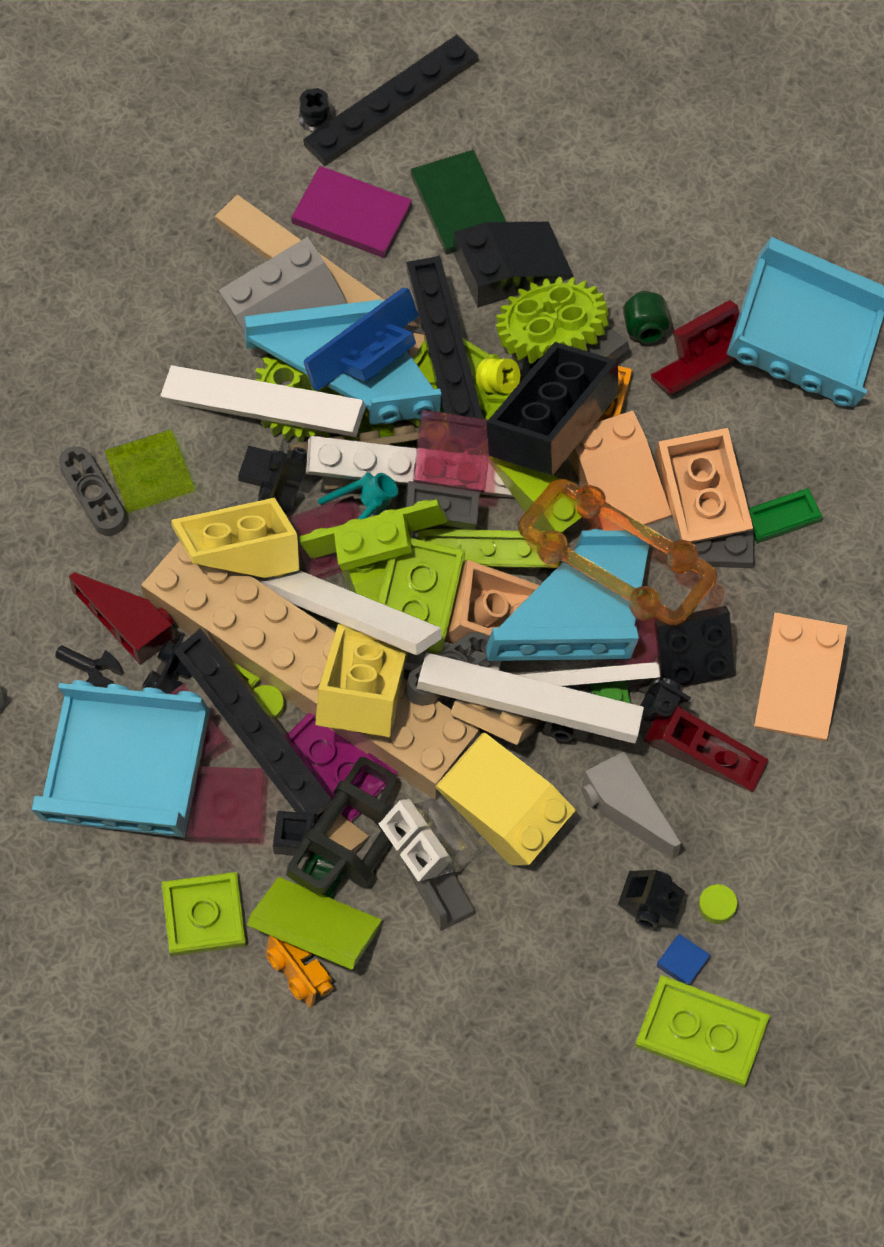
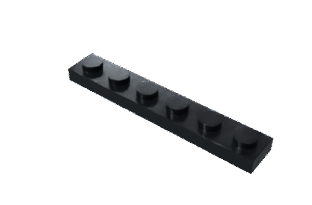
M455 35L303 139L304 146L324 166H327L477 63L478 54L458 35Z
M441 256L406 262V270L437 389L440 388L441 406L451 445L456 447L487 441V431Z
M199 628L174 653L293 810L299 813L315 814L316 818L328 807L334 798L333 794L207 629Z

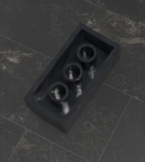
M554 342L487 421L488 456L553 476L618 395V360Z

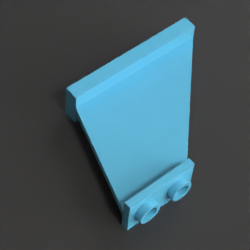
M383 300L244 316L246 349L261 348L307 374L304 360L369 313L381 304ZM407 351L402 357L391 362L379 371L375 377L368 379L366 382L343 372L326 384V386L345 397L363 400L366 404L365 408L369 410L370 424H389L400 420L427 419L431 416L440 415V388L433 389Z
M592 529L582 531L572 554L498 628L492 629L486 646L488 661L631 659L639 639L635 620L649 544L653 537L652 531L636 529L617 531Z

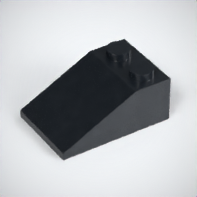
M549 221L485 222L454 232L453 254L477 308L508 299L509 296L519 295L518 289L529 291L531 290L530 283H535L539 287L543 285L544 279H548L550 284L555 283L558 277H561L562 281L573 277V273Z

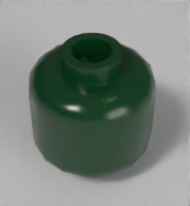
M640 291L629 298L623 306L626 330L628 335L634 340L643 344L655 343L661 340L670 329L671 323L667 302L662 295L655 292Z

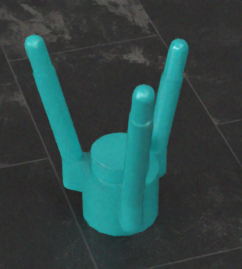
M367 472L361 479L319 498L318 504L323 505L363 487L361 500L367 508L357 519H365L370 517L373 512V516H376L385 511L391 501L398 496V488L390 476L384 473H378L373 476L370 472Z

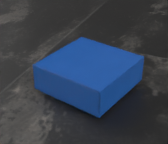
M678 934L659 959L656 967L675 980L691 985L710 959V954L681 934Z

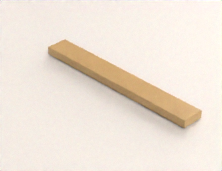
M238 194L215 216L216 223L267 260L301 241ZM320 254L347 303L382 299ZM414 321L408 324L411 326L421 327ZM413 333L416 344L410 348L412 359L424 340L423 334Z

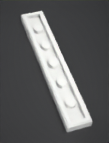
M172 365L160 395L163 401L352 437L357 435L366 407L365 402L361 399Z
M300 570L286 573L280 577H253L294 605L414 655L420 654L442 639L441 628Z
M427 652L417 684V689L634 744L638 737L644 708Z

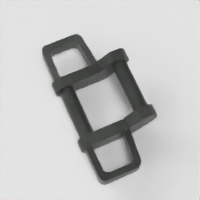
M360 757L345 780L340 781L335 788L334 798L314 828L308 829L302 837L301 846L288 864L287 877L315 894H323L342 871L355 884L360 887H367L373 878L372 871L391 844L379 823L391 811L390 807L385 803L396 781L395 774L367 757ZM361 771L370 773L386 784L380 799L373 797L352 784ZM346 805L373 819L381 829V832L362 861L354 852L326 836ZM395 827L397 833L401 835L403 829ZM308 849L335 864L322 880L313 878L297 867Z

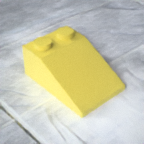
M275 498L171 520L172 528L191 562L194 564L262 578L280 577L286 573L299 570L297 533Z
M338 624L318 688L315 725L329 727L334 730L342 729L361 732L371 736L390 737L408 652L345 625Z
M482 733L435 786L511 866L530 865L576 811L550 782L486 733Z

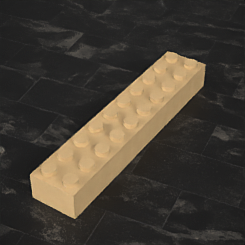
M179 540L141 584L143 598L148 599L157 609L160 607L165 609L171 616L174 624L190 635H193L199 628L207 629L229 660L259 677L260 682L264 685L276 687L282 693L283 698L305 713L313 714L316 719L318 688L336 632L248 574L192 563ZM403 678L390 737L371 736L366 733L342 729L331 730L366 754L371 753L396 770L398 776L436 801L441 793L435 786L462 757L465 750L469 749L480 736V728L450 715L451 709L438 700L429 705L413 703L406 696L407 680Z

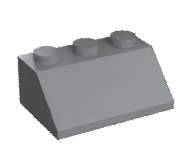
M308 237L219 289L227 309L243 334L244 316L348 304L327 265ZM253 348L260 359L270 354L261 348Z

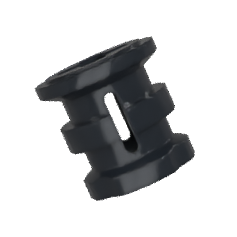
M319 88L307 89L300 96V125L305 130L314 132L332 119L328 94Z

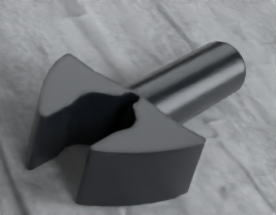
M63 645L59 646L56 650L55 657L88 673L89 678L86 682L93 684L94 687L107 688L109 684H114V681L100 676L98 670L108 669L122 676L119 664L107 650L104 651L101 658L95 660Z

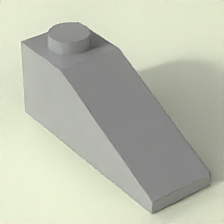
M625 752L585 771L584 786L581 789L585 800L591 807L596 805L604 817L670 859L679 856L681 842Z

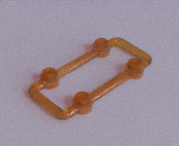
M567 479L554 480L520 518L518 522L520 535L537 546V554L543 562L554 564L560 560L629 601V608L632 614L640 620H647L654 616L668 625L676 626L683 624L717 581L716 570L709 563L697 557L698 550L693 543L686 540L670 541L605 502V493L593 485L580 487ZM563 493L575 500V508L582 517L594 518L597 515L604 517L666 554L667 563L674 572L686 573L692 570L701 575L702 578L679 607L673 611L660 603L661 597L655 589L648 586L634 588L567 547V539L562 533L554 530L541 532L533 527V525L559 494Z

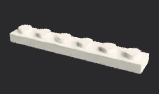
M311 436L308 439L306 474L359 480L367 472H370L373 476L378 473H384L390 476L396 485L407 486L408 482L412 481L438 486H466V490L478 491L481 495L514 498L486 457Z

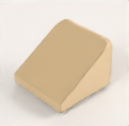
M341 814L326 835L355 854L369 839L366 833Z

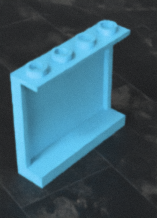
M771 237L758 254L727 355L737 358L742 364L753 365L767 371L775 378L795 383L805 391L818 393L832 399L834 403L840 406L855 407L867 393V389L863 388V384L884 317V286Z
M74 680L72 684L59 683L58 689L64 695L48 774L43 796H34L31 810L41 821L185 837L210 709L202 697L189 691H180L178 695L165 694L160 689L150 687L143 688V691H133L119 684H109L107 688L94 687L93 684L81 680Z

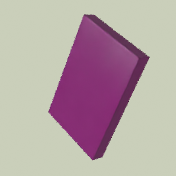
M319 166L291 220L294 225L385 258L412 207V200Z
M308 713L287 734L333 796H335L334 790L339 782L345 780L360 757H367L394 773L396 777L398 776L396 770L371 753L366 754L328 727L315 725L316 719L311 713ZM361 771L352 783L375 798L383 792L386 786L382 780L366 771ZM346 805L341 813L351 823L362 814L349 805Z

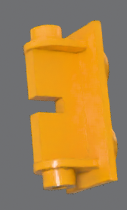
M269 935L266 957L270 965L276 971L282 970L288 978V987L293 996L299 1001L303 999L308 1007L312 1008L317 993L324 997L334 989L331 984L332 978L317 958L307 965L302 963L312 953Z

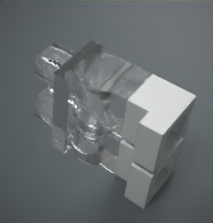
M440 796L437 800L431 798L417 804H413L410 799L400 800L379 823L397 851L403 850L400 856L418 882L454 871H463L488 846V842L479 833L472 831L466 822L467 820L444 796ZM395 827L403 829L406 834L403 837L400 836ZM416 856L424 859L427 864L422 867L418 863Z

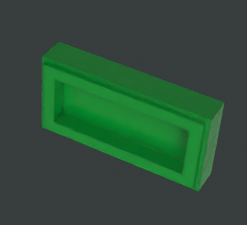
M809 488L748 508L753 526V538L756 544L820 523L823 519Z

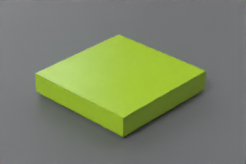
M237 872L161 882L170 956L246 946Z

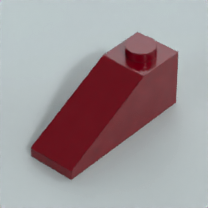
M76 572L69 576L72 592L139 665L161 650L168 639L170 641L174 640L172 631L174 622L162 607L157 609L148 599Z
M678 706L671 715L655 718L644 740L646 743L675 759L750 792L754 791L768 761L766 757Z

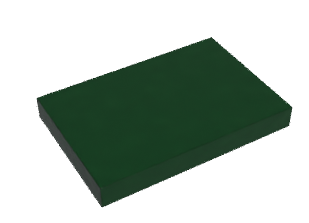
M474 150L411 169L413 182L446 255L453 253L454 232L485 222H506Z

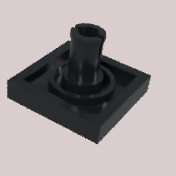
M726 606L655 619L658 663L661 668L660 679L662 681L664 678H668L684 686L735 675L730 612Z

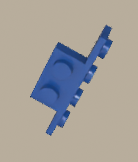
M401 288L304 360V366L313 390H320L343 372L366 382L368 379L375 377L379 371L391 362L402 357L407 350L416 344L413 332L403 329L418 317L410 289Z

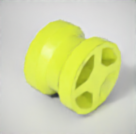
M487 358L482 360L477 368L476 380L483 392L510 394L520 383V368L513 359L502 358L498 360Z

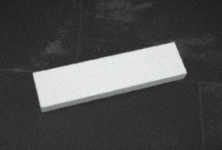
M658 662L519 674V676L558 686L657 678L661 677V668Z

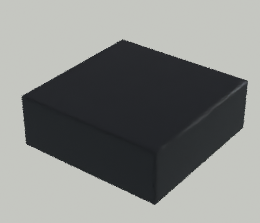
M248 446L238 474L239 481L261 486L263 481L268 482L272 472L268 470L272 451Z

